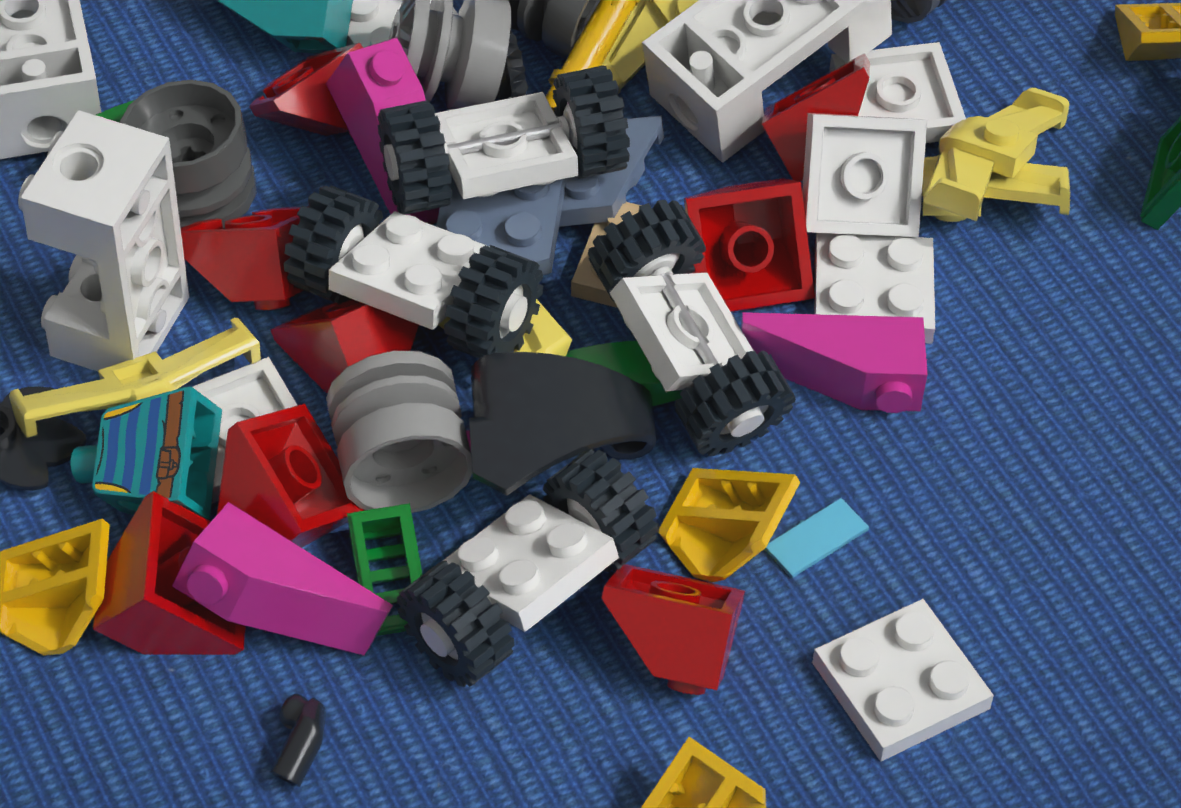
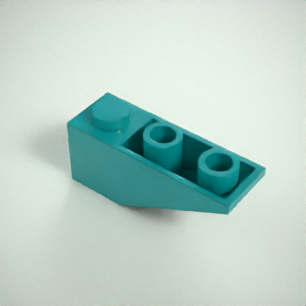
M215 0L294 52L323 53L345 47L347 44L353 0Z

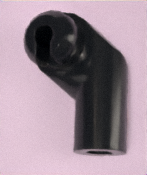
M293 694L285 700L279 713L280 722L286 728L292 730L270 773L287 783L300 787L320 750L324 734L326 709L314 697L307 700L300 694Z

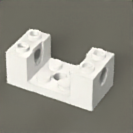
M0 0V159L47 152L55 134L59 131L64 132L78 110L93 115L101 113L97 81L80 0Z
M699 0L642 42L650 95L723 163L765 131L762 125L764 117L762 91L828 42V47L847 63L864 53L866 55L892 35L891 0ZM761 12H776L782 17L772 25H759L752 20Z
M78 110L64 132L59 131L53 137L48 149L47 158L37 173L29 175L23 182L19 193L18 206L23 211L29 240L76 254L70 267L68 285L63 293L59 292L58 296L52 295L48 299L42 312L41 326L46 331L50 356L98 371L118 363L134 360L137 357L155 351L157 352L188 301L189 291L169 138Z

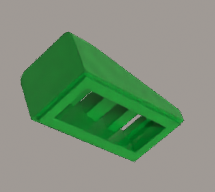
M410 503L347 513L358 584L374 593L372 584L408 578L411 584L423 575ZM401 535L402 544L366 549L365 541ZM405 557V566L370 571L369 562ZM404 589L374 594L390 604H394L400 595L399 593ZM399 614L387 616L376 636L406 631L404 625L408 622L400 618Z

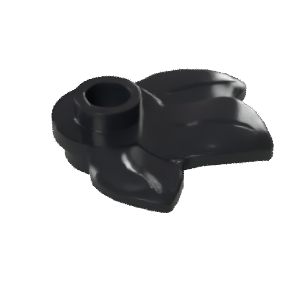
M25 387L19 390L23 396L54 390V388ZM8 394L0 403V482L20 490L34 491L46 488L49 483L48 467H55L70 461L73 450L78 446L86 445V435L74 425L59 418L51 417L37 420V436L27 438L16 422Z

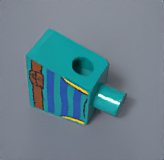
M183 387L108 408L101 416L98 445L78 446L73 450L71 455L73 477L81 484L92 483L94 495L123 513L134 515L144 497L155 491L168 498L169 501L179 504L210 521L222 409L193 387Z

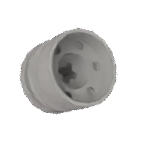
M402 0L401 7L397 10L392 23L389 40L398 38L423 88L425 100H432L440 81L445 82L447 109H458L495 101L509 46L511 6L509 0H464L458 15L453 14V0H432L431 4L430 0Z
M391 351L377 354L347 367L331 383L326 401L334 438L338 446L337 455L347 498L359 508L371 510L410 503L411 512L414 513L431 509L453 498L468 484L472 475V457L464 421L461 419L462 415L452 371L439 358L419 351Z

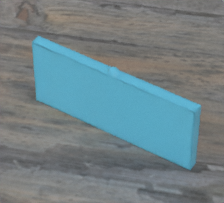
M840 498L805 521L801 520L800 524L769 542L764 550L792 579L868 531L869 526Z

